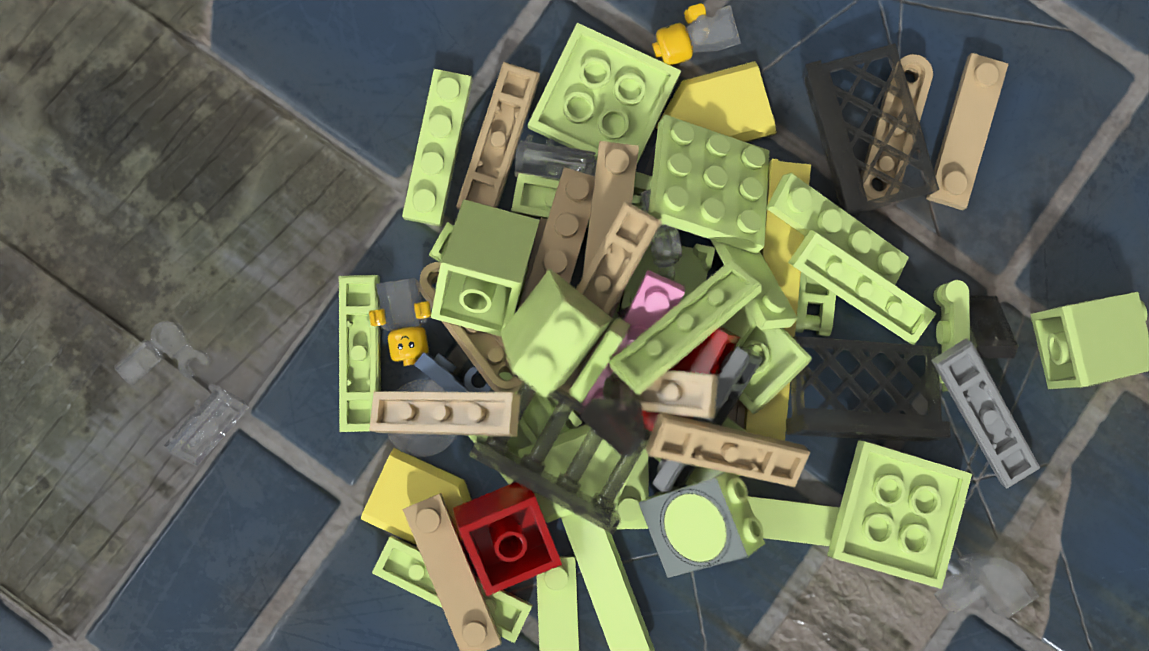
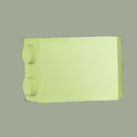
M463 199L441 261L431 318L501 337V331L515 314L540 220Z
M549 269L500 334L511 370L546 398L568 380L614 319L553 270Z
M1139 292L1030 314L1048 389L1085 387L1149 371V333L1146 325L1147 309L1143 301L1140 300Z

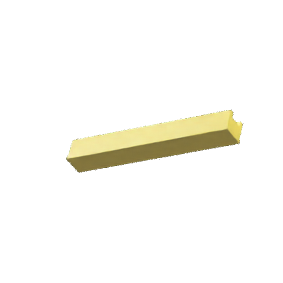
M772 158L769 162L767 205L782 176L792 173L809 185L811 165L783 162ZM766 209L765 246L760 252L797 316L801 271L788 262L804 240V235ZM796 321L791 327L784 328L794 340ZM790 382L755 414H752L746 407L745 431L785 441Z

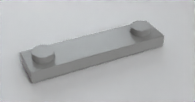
M964 339L932 359L931 361L1000 484L1007 489L1040 469L1037 460L973 343L968 339Z

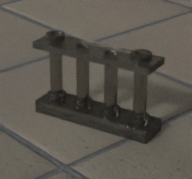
M514 373V377L523 381L517 392L520 395L519 423L537 390ZM558 388L549 396L559 402L529 455L524 454L523 458H520L508 451L510 448L508 441L511 436H488L486 439L478 435L470 450V457L614 534L621 522L619 512L615 510L617 504L614 501L643 449L646 448L652 432L637 423L631 428L584 401L581 403L570 396V393ZM574 409L594 420V423L565 474L560 473L557 478L544 471L546 465L543 462ZM608 429L630 441L600 494L595 493L594 497H591L579 490L581 487L579 481Z

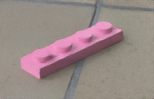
M647 270L623 318L631 326L611 359L680 303L685 293V286ZM609 362L581 403L580 411L616 426L631 398L632 389L610 368Z

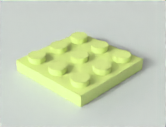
M577 23L528 123V129L595 160L598 157L599 141L639 146L638 164L675 87L681 70Z
M664 115L658 123L648 214L662 221V224L757 254L765 246L770 150Z
M858 440L827 556L942 589L972 474Z

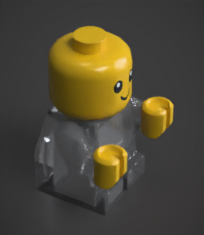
M699 3L688 7V10L684 11L686 22L688 24L691 23V25L685 27L682 23H676L657 30L656 42L652 43L655 57H661L664 63L673 66L690 60L692 55L696 53H714L741 44L731 6L715 11L716 16L707 17L704 4Z
M416 278L376 284L381 309L368 311L370 325L380 326L384 330L391 331L388 334L390 357L393 361L403 362L404 367L414 366L423 353H429L427 335L423 325L431 317L430 301H423L419 280Z

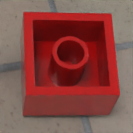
M527 477L453 508L459 532L487 596L562 565Z

